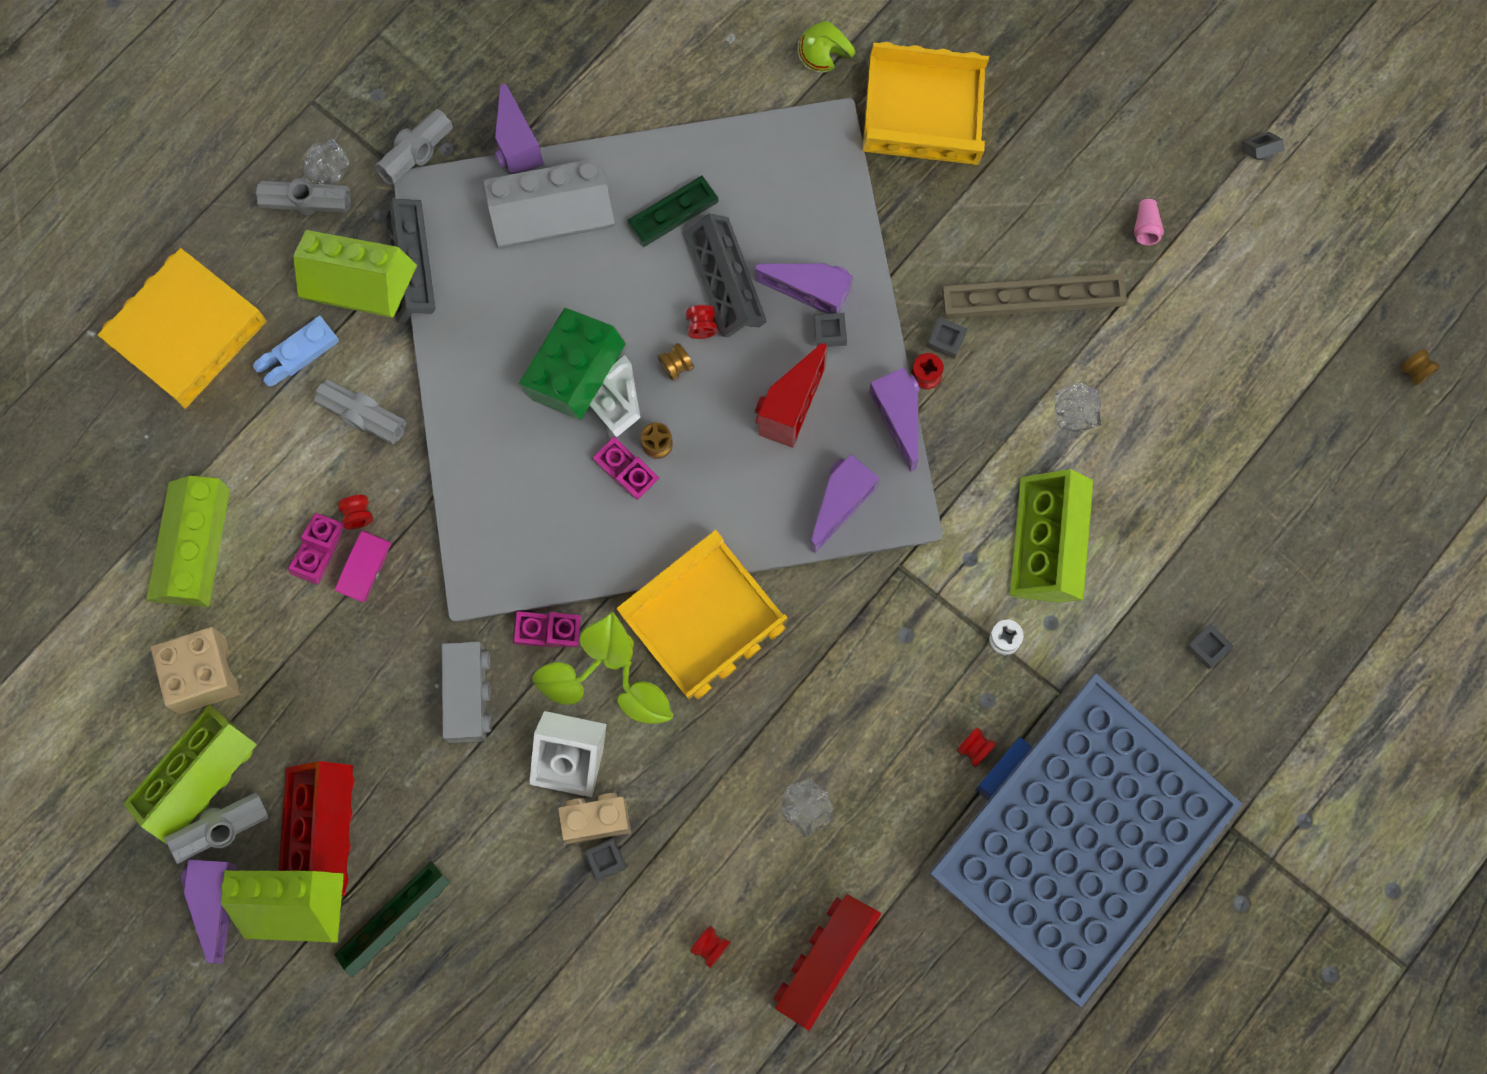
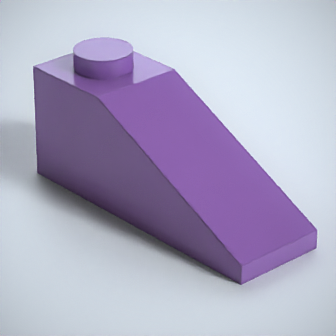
M505 83L500 85L495 134L498 150L494 151L499 166L501 168L506 167L511 175L526 172L544 163L539 144Z
M826 263L757 264L755 268V281L826 314L839 313L852 289L853 276L840 266L832 267Z
M903 367L871 382L869 393L910 471H913L918 463L917 392L920 389L913 375L908 376Z
M852 454L845 461L842 458L839 459L829 471L831 475L811 540V550L815 553L878 487L879 477Z
M188 860V866L184 868L181 883L184 887V895L207 963L223 964L230 917L221 905V886L224 870L236 871L237 865L229 862Z

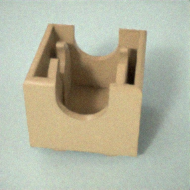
M209 627L150 646L164 704L170 710L183 714L241 695L237 678L232 675L227 663L226 654L230 652L226 636L215 628Z

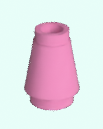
M1144 199L1139 203L1134 236L1137 238V242L1142 245L1157 244L1164 234L1157 202L1153 199Z

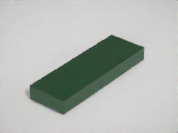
M702 175L628 219L627 222L642 246L645 247L719 202L718 196Z

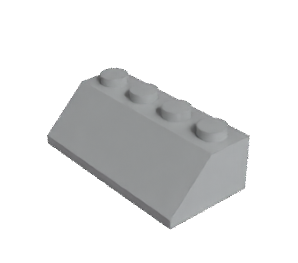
M601 157L484 180L498 249L615 226Z

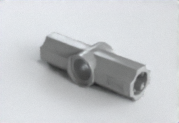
M436 109L413 130L407 128L399 132L394 141V148L374 165L376 173L385 183L389 185L395 184L415 164L424 165L429 161L433 154L434 146L453 129L452 123L445 113Z
M303 178L295 179L292 182L260 181V184H257L256 195L259 208L296 210L302 215H311L316 211L347 213L350 210L351 198L348 186L311 184L310 181ZM309 194L305 199L299 200L301 196Z
M328 379L321 383L316 390L314 402L340 416L346 424L361 432L366 430L393 445L402 437L407 424L406 421L381 408L369 396L361 392L353 393Z
M255 792L223 809L214 807L207 809L201 814L198 821L164 837L176 863L179 864L210 847L223 848L232 843L236 834L268 819V814L258 794ZM222 825L219 829L212 831L216 826Z

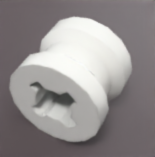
M1009 619L998 622L993 627L989 637L992 650L1003 656L1015 653L1023 641V630L1018 623Z

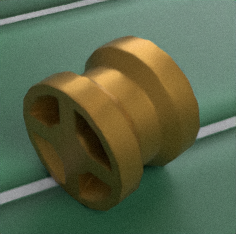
M680 343L673 345L672 350L668 353L662 352L657 355L662 368L672 381L678 379L679 374L683 371L689 372L694 369L689 355Z
M1425 348L1418 351L1399 367L1403 372L1409 373L1412 377L1411 382L1415 386L1424 382L1441 367L1437 362L1431 361L1428 357L1429 352Z
M660 422L650 423L643 428L641 442L647 456L653 459L666 457L671 452L673 446L670 429Z

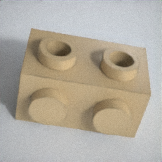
M617 793L599 795L598 801L588 803L585 802L584 798L566 801L565 807L558 808L563 841L567 844L631 833L626 800L624 797H618Z

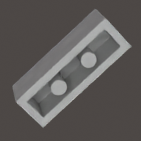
M481 642L442 644L443 739L448 744L486 741V732H491V714L486 713V701L491 700L490 682L485 681V670L490 669L491 661L490 652L485 651Z

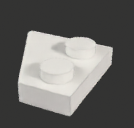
M625 355L613 364L602 386L590 403L593 410L616 437L641 418L632 365Z

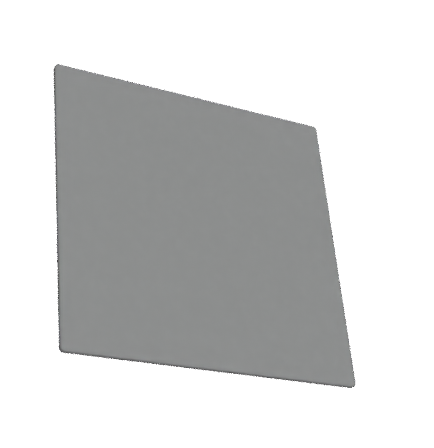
M838 99L540 147L544 164L528 171L599 157L602 158L615 226L498 249L484 180L510 174L506 167L501 168L495 155L410 168L394 184L396 199L421 200L436 309L432 314L412 313L411 322L449 618L453 622L635 593L715 529L722 536L727 547L749 573L934 543L942 539L943 533L919 415L918 463L916 469L910 471L869 393L871 382L903 367L908 376H910L866 156L865 152H862L863 141L853 99ZM703 175L718 196L719 202L643 247L629 227L627 220ZM709 213L729 217L767 322L759 328L744 326L730 337H722L716 317H714L713 322L717 324L718 333L706 339H693L688 336L687 328L690 326V323L686 320L685 311L696 305L711 306L685 231ZM705 230L697 234L699 244L704 247L707 237ZM710 254L707 266L709 271L713 273L716 260L714 255ZM826 263L832 267L840 266L853 276L852 289L839 313H845L847 345L827 347L826 369L794 448L759 436V424L755 423L757 417L755 409L760 396L766 397L769 388L816 348L814 315L826 313L755 281V268L757 264ZM720 281L717 293L719 298L723 299L726 287L724 282ZM564 307L614 326L626 343L616 362L624 355L631 362L641 418L616 438L659 477L638 500L625 491L592 460L615 435L591 406L588 407L583 418L579 420L533 401L518 384ZM729 307L727 321L731 325L737 320L734 309ZM680 343L689 355L694 369L689 372L683 371L679 374L678 379L672 381L662 368L657 355L662 352L668 353L672 350L673 345ZM653 422H660L670 429L672 436V450L666 457L661 459H653L647 456L642 447L641 432L645 426ZM852 454L879 477L878 487L815 553L811 550V540L831 475L829 471L839 459L842 458L845 461Z

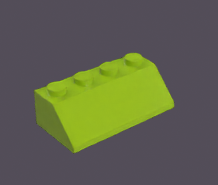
M305 230L293 255L299 298L389 318L394 317L417 267V264L399 247Z
M1072 469L1021 477L1010 588L1011 597L1056 603L1084 600L1093 479Z
M186 476L168 483L146 601L209 607L230 488L220 478Z
M209 704L123 804L143 829L167 844L164 837L188 826L198 814L204 812L210 803V799L219 789L229 783L233 772L240 764L246 762L251 757L253 749L257 744Z
M224 870L221 886V905L244 939L338 943L344 874L317 871Z

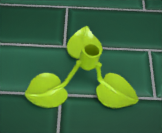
M614 612L590 624L583 630L580 636L581 646L590 657L596 659L583 674L576 676L575 670L569 664L553 662L540 667L532 677L535 687L546 697L559 704L571 705L579 702L584 695V688L579 682H583L601 662L606 667L614 670L622 667V687L625 692L618 696L617 702L621 710L628 717L641 723L658 724L669 721L674 716L667 696L659 687L645 681H638L630 686L629 668L631 666L630 660L633 655L634 641L627 635Z

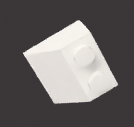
M544 711L534 732L529 784L592 798L604 750L606 724Z

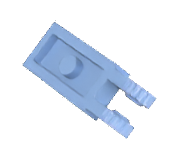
M318 316L273 348L272 352L262 355L253 363V368L256 372L261 373L277 362H280L282 366L275 367L263 379L267 386H273L287 376L297 373L339 343V339L323 318Z

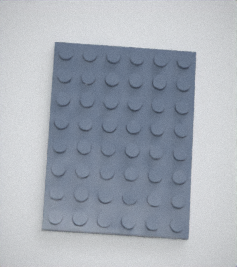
M1092 674L928 874L1069 1000L1081 1008L1241 807L1242 803L1097 674Z

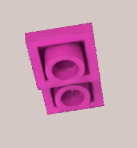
M615 436L592 458L605 473L636 500L659 479L638 456L635 457Z
M315 513L301 536L303 544L288 568L289 573L318 585L337 547L344 528L343 523Z
M364 530L361 531L344 566L335 591L363 603L367 601L376 575L383 567L392 542Z
M517 611L513 644L540 647H578L581 615L555 612L538 614Z

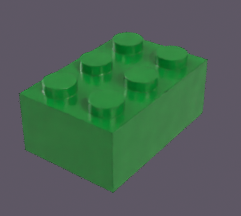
M564 307L518 384L533 401L581 420L626 343L614 326Z

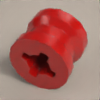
M696 305L685 311L686 320L690 323V326L687 328L690 338L706 339L718 333L717 324L713 322V318L716 316L713 306Z
M924 353L916 358L913 364L912 375L915 377L919 388L929 390L939 385L944 369L943 362L939 356L933 353Z
M366 495L349 496L337 503L339 512L344 515L342 523L346 530L363 528L374 521L372 513L367 509L369 501Z
M976 727L956 751L960 755L969 757L971 764L976 768L997 743L993 740H987L983 736L982 730Z
M710 925L693 945L690 952L695 956L700 955L705 959V964L712 968L731 942L726 938L721 939L717 936L716 930Z

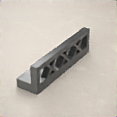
M392 199L383 215L387 245L399 247L417 264L396 311L397 323H406L412 313L432 314L436 308L421 200Z
M707 214L687 229L685 235L710 304L715 308V317L722 337H730L744 326L759 328L767 320L729 217ZM702 230H705L707 235L704 247L700 246L697 234ZM710 254L714 255L716 260L713 273L709 271L707 266ZM720 281H723L726 287L723 299H720L717 293ZM729 307L734 309L737 320L731 325L727 321Z

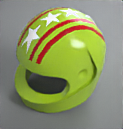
M827 20L807 28L798 41V55L801 62L806 68L817 73L829 72L835 69L829 55L830 53H835L845 59H852L856 53L854 47L844 34Z

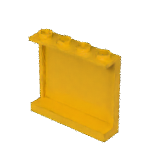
M874 42L869 56L862 152L978 165L985 146V141L981 139L985 69L989 62V56L980 55L976 52L959 53L948 49L934 50L925 49L917 45L908 47L894 45L890 42Z
M180 248L175 254L170 255L166 259L164 266L155 275L150 276L145 281L143 288L134 297L129 298L124 303L122 310L103 325L98 336L107 346L113 348L186 409L261 329L267 320L255 306Z
M716 529L616 608L688 700L693 696L699 700L712 689L709 684L718 676L723 680L737 669L734 663L743 656L746 660L754 656L762 649L759 643L768 636L771 640L779 636L786 629L783 624L788 619L785 614L783 615L727 547L724 539Z

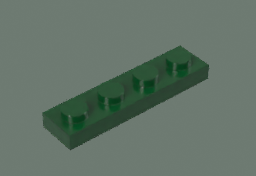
M432 861L334 954L343 970L351 977L365 968L384 946L390 944L395 936L409 922L415 920L419 913L450 884L442 871Z

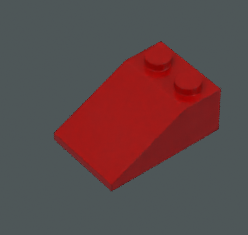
M821 343L776 381L769 388L766 397L760 396L755 409L757 414L755 423L759 424V436L794 448L826 369L827 344Z

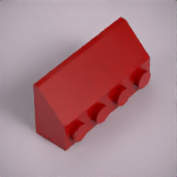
M317 761L286 767L278 871L343 873L342 896L346 894V887L349 881L347 862L351 848L349 830L353 815L351 797L355 783L353 765Z
M848 894L845 895L843 900L836 897L826 913L832 917L824 929L819 925L809 940V943L814 945L807 957L803 954L799 956L791 969L796 974L790 985L783 982L773 998L778 1003L775 1010L808 1032L882 914Z

